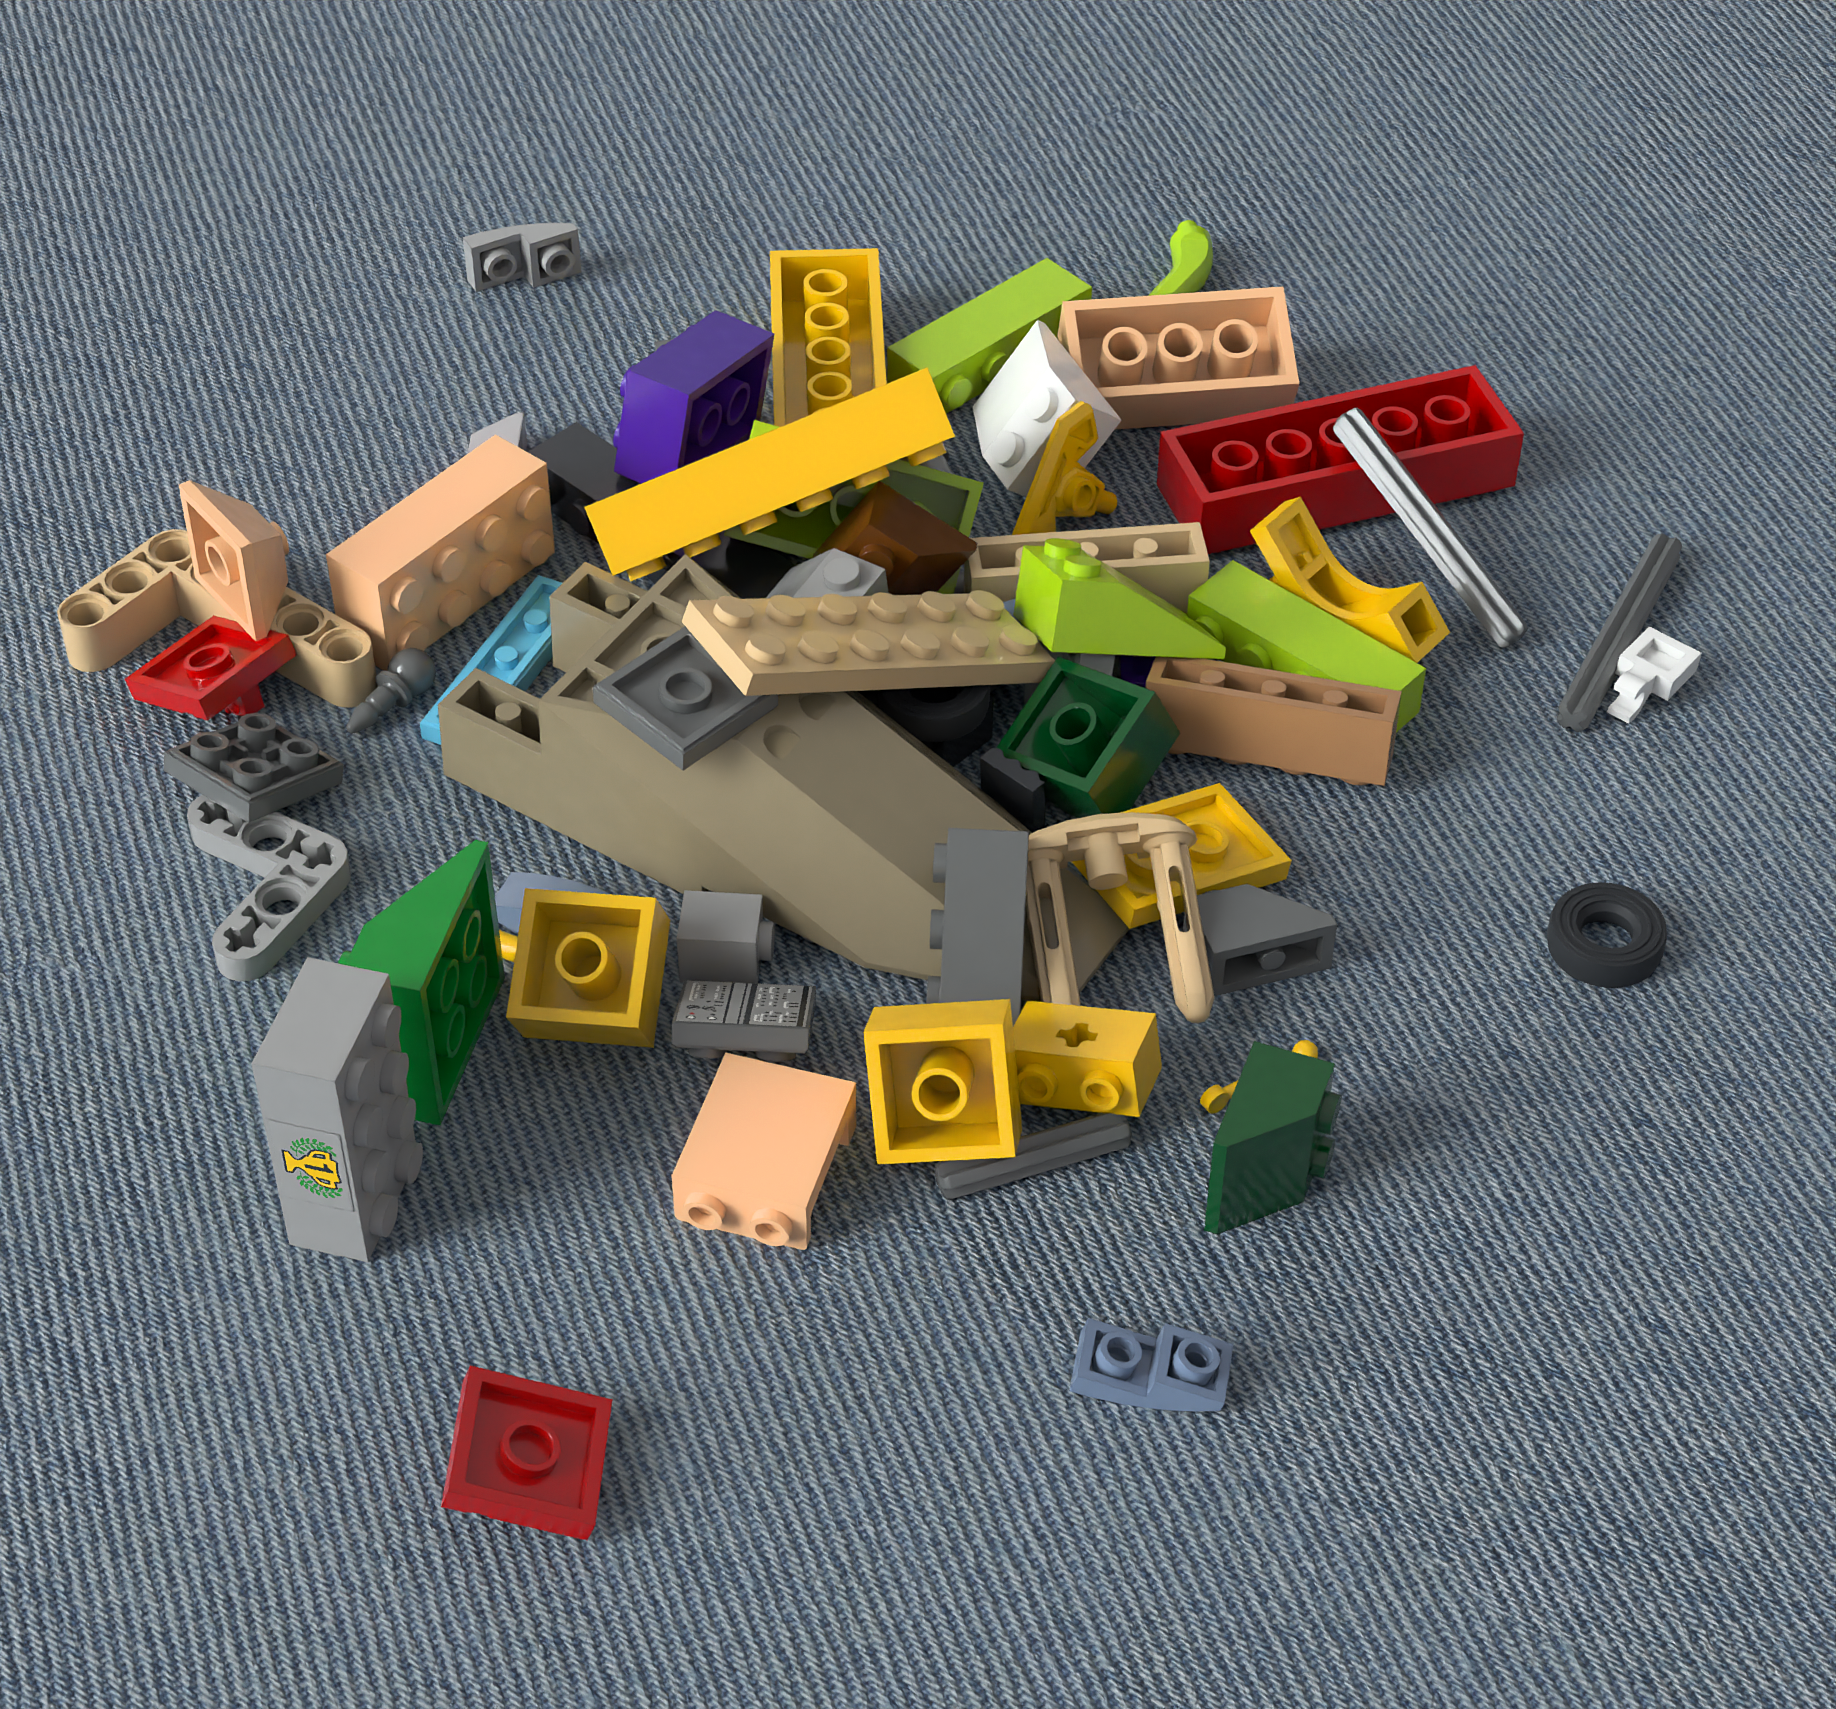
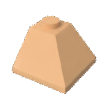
M190 480L179 484L195 578L255 641L267 637L288 583L285 555L289 554V544L283 530L276 522L272 521L269 523L249 503Z

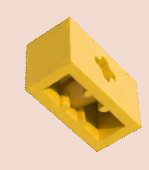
M1026 1001L1013 1026L1020 1104L1140 1117L1162 1069L1156 1013Z

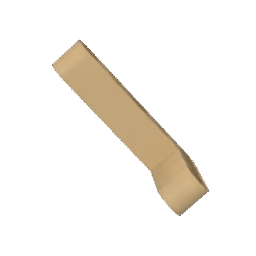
M178 529L162 531L148 539L67 597L59 605L57 611L69 663L75 669L83 672H97L113 666L179 616L198 626L213 615L236 621L195 578L187 531ZM286 587L270 630L288 634L297 655L277 669L276 672L333 705L352 708L357 707L361 702H365V699L378 687L376 684L372 643L369 635L357 626Z

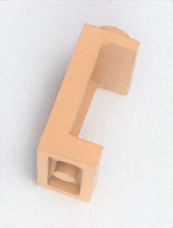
M725 1052L672 1174L675 1217L680 1221L688 1222L703 1230L717 1229L754 1238L770 1246L784 1245L805 1250L811 1239V1213L838 1144L849 1146L856 1128V1082Z

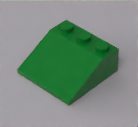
M474 840L363 926L352 951H344L338 964L389 974L393 1003L401 1009L399 1040L401 1052L407 1053L409 1058L406 1084L408 1097L414 1099L416 1103L415 1121L441 1125L505 979L489 844L485 841Z

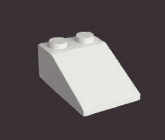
M1039 320L1035 322L972 407L983 458L1007 490L1027 497L1057 418L1080 401L1091 405L1099 439L1077 461L1084 468L1121 422V418L1047 325Z

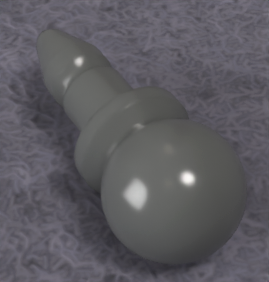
M406 648L397 652L390 660L387 671L383 670L376 676L378 687L365 699V702H361L355 708L347 723V731L353 734L371 727L379 720V716H383L394 705L406 707L411 703L412 696H418L428 691L436 678V667L432 658L426 652L417 648Z

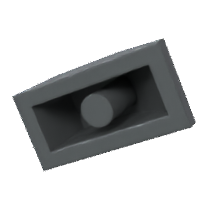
M1249 884L1222 890H1212L1197 895L1214 996L1331 968L1337 923L1333 915ZM1184 914L1183 932H1187L1188 930Z

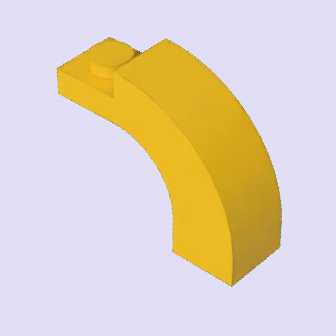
M1301 497L1284 501L1250 530L1274 573V576L1269 579L1271 582L1418 663L1450 633L1423 582L1398 588H1379L1361 581L1348 572L1332 554Z

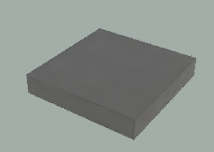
M684 626L594 685L593 703L684 771L778 706V694L745 696L687 627Z

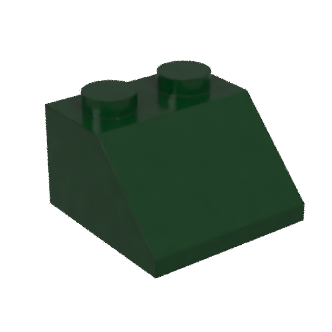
M1057 657L996 748L1003 751L1005 758L1018 760L1021 763L1022 769L1033 770L1038 773L1039 779L1045 782V798L1067 814L1082 818L1130 810L1180 735V731L1156 692Z
M1253 1042L1213 1143L1204 1231L1220 1234L1303 1203L1313 1176L1325 1179L1335 1147V1139L1326 1137L1325 1134H1332L1342 1100L1341 1094L1331 1092L1335 1063L1264 1043Z

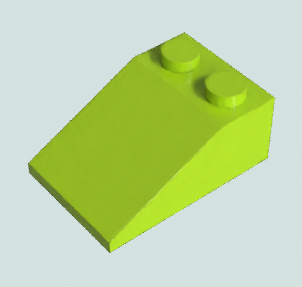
M1050 538L1045 540L1044 546L1023 545L1013 616L1034 633L1037 639L1051 652L1225 659L1226 647L1186 613L1082 550L1081 544L1067 539Z

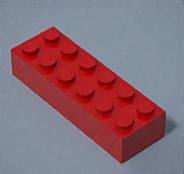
M1473 365L1161 431L1157 487L1179 524L1200 522L1207 553L1211 554L1256 544L1250 530L1284 501L1298 497L1302 498L1318 529L1396 513L1333 431L1336 420L1353 408L1362 410L1434 504L1514 487L1524 432L1477 366Z

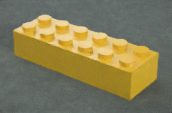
M878 248L770 251L772 333L775 334L772 347L774 425L782 427L887 384Z
M927 367L585 506V510L612 575L614 576L626 571L631 582L663 569L666 566L663 555L683 548L684 553L688 557H692L721 545L722 542L718 533L739 525L744 536L776 523L777 518L773 510L796 502L799 512H803L834 499L830 487L851 479L855 489H859L889 477L890 474L886 464L907 456L910 466H916L947 453L943 441L953 438L955 435Z

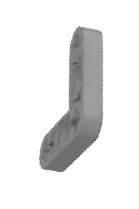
M204 795L192 801L188 808L187 819L195 846L202 851L264 877L256 888L222 922L213 934L212 939L216 964L222 975L239 982L260 978L273 968L347 887L351 880L347 848L336 837L277 812L248 823ZM269 837H276L285 841L279 848L271 851H260L253 848L258 841ZM280 900H291L299 904L295 910L287 914L276 915L266 911L270 905Z

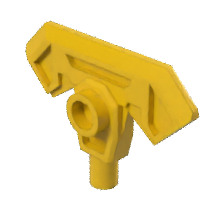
M1080 401L1057 418L1012 535L1056 532L1055 517H1092L1095 511L1111 514L1116 509V495L1104 490V483L1077 462L1099 439L1094 412L1090 404Z

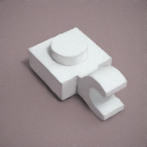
M1649 626L1619 657L1615 674L1620 677L1614 685V690L1620 692V694L1608 707L1607 713L1626 723H1630L1639 714L1651 693L1668 701L1697 671L1702 653Z

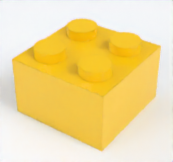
M525 888L506 1018L524 1038L654 1048L671 921L658 900L653 897Z
M1010 999L874 1007L863 1033L877 1164L1015 1157L1022 1133V1120Z

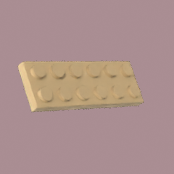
M975 590L970 594H941L927 591L922 595H892L879 592L873 594V596L825 594L822 597L792 598L786 595H774L771 598L739 599L732 596H722L716 600H689L682 619V623L745 696L1040 683L1055 662L1050 654L1038 643L1036 635L1024 628L1004 608V603L1000 598L982 590Z

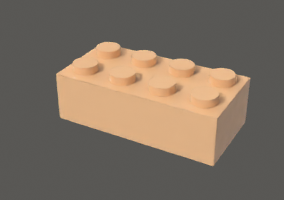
M1283 286L1062 302L1057 338L1121 418V422L1114 430L1199 424L1289 405L1295 401L1299 387V378Z
M495 434L326 554L335 615L357 626L369 635L375 666L387 671L390 660L397 652L406 648H417L424 651L454 627L461 625L470 615L486 603L504 593L509 586L533 568L543 564L548 557L555 553L547 463Z

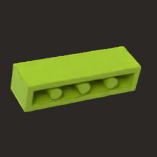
M1045 258L887 347V383L928 367L947 414L985 391L1037 320L1045 323L1057 338L1062 302L1092 300V286L1050 259Z
M1232 560L1188 596L1187 615L1226 647L1225 659H1220L1221 661L1402 691L1396 733L1420 712L1426 673L1425 667L1238 562Z

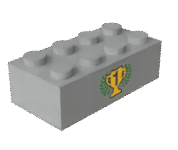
M307 957L252 1062L289 1245L369 1262L380 1236L388 1237L392 1232L398 1213V1198L405 1183L412 1184L416 1180L423 1158V1147L421 1143L416 1142L413 1128L416 1103L414 1099L408 1097L406 1084L409 1058L407 1053L401 1052L400 1047L401 1009L393 1003L389 974Z

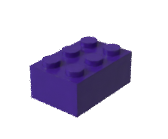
M715 310L696 324L689 326L686 331L667 344L661 345L655 352L636 365H632L626 371L620 387V394L624 398L621 421L613 437V445L617 448L614 472L642 484L749 440L754 420L760 421L775 334Z

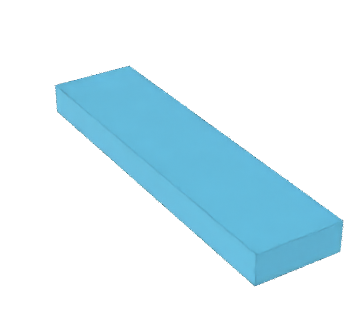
M540 575L534 579L420 722L422 739L441 745L438 704L475 668L526 692L553 657L549 596L562 582Z

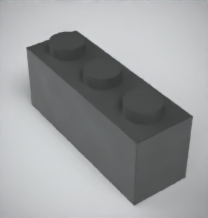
M948 828L947 843H935L933 883H945L944 910H931L930 949L942 950L941 976H928L926 1004L1010 999L1013 1026L1016 1023L1021 1008L1029 832Z

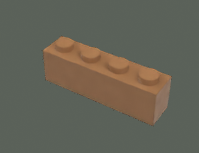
M1156 656L1146 680V689L1156 692L1180 731V735L1168 753H1193L1217 757L1226 763L1236 765L1252 763L1280 768L1282 771L1293 775L1317 774L1340 778L1352 785L1375 784L1385 786L1393 757L1402 691L1203 658Z

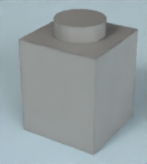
M684 890L677 933L679 981L681 983H684V980L758 983L761 960H773L775 945V923L763 921L762 895Z

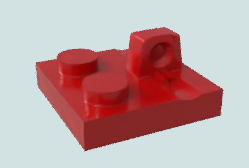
M213 615L125 678V681L133 699L180 713H189L207 721L223 709L228 714L244 716L250 713H257L265 706L258 683L297 654L288 634L269 630L267 637L255 641L237 621Z
M470 1365L462 1383L441 1507L465 1513H479L495 1520L588 1540L596 1524L613 1399Z

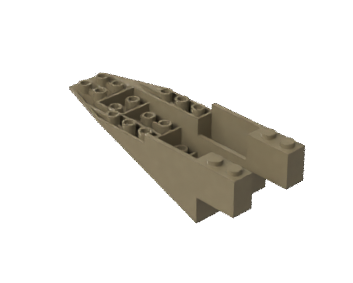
M686 554L649 591L615 575L613 576L611 573L587 562H584L549 597L553 667L566 673L541 698L535 697L475 668L438 704L444 775L684 894V890L760 894L763 897L764 918L865 968L923 980H928V976H941L942 950L930 949V921L932 909L944 910L945 883H933V861L935 843H947L948 828L1027 831L1029 835L1032 834L998 802L858 691L778 694V706L684 771L594 704V685L685 626L682 623V619L689 600H716L722 596H732L741 599ZM1067 865V868L1060 869L1080 994L1128 932L1129 928L1101 895L1091 888L1081 875ZM1046 897L1040 898L1046 945L1050 949L1057 948L1051 902ZM1025 906L1021 1000L1040 1002Z

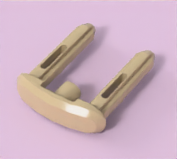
M1128 812L1097 814L1067 820L1035 831L1029 835L1026 911L1040 1002L1081 1006L1060 869L1067 868L1070 861L1085 860L1089 886L1099 890L1112 889L1123 885L1128 880L1124 855L1137 853L1138 859L1151 857L1158 898L1157 906L1161 916L1175 1004L1186 1020L1191 1023L1204 1022L1210 1016L1215 996L1189 848L1197 841V836L1191 828L1172 816ZM1170 881H1177L1180 885L1187 932H1181L1178 929ZM1046 897L1051 902L1057 948L1050 949L1046 945L1040 898Z

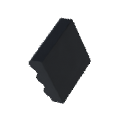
M990 748L980 757L981 790L998 802L1032 833L1046 828L1045 782L1039 779L1037 772L1022 769L1021 763L1018 760L1005 758L1001 749Z

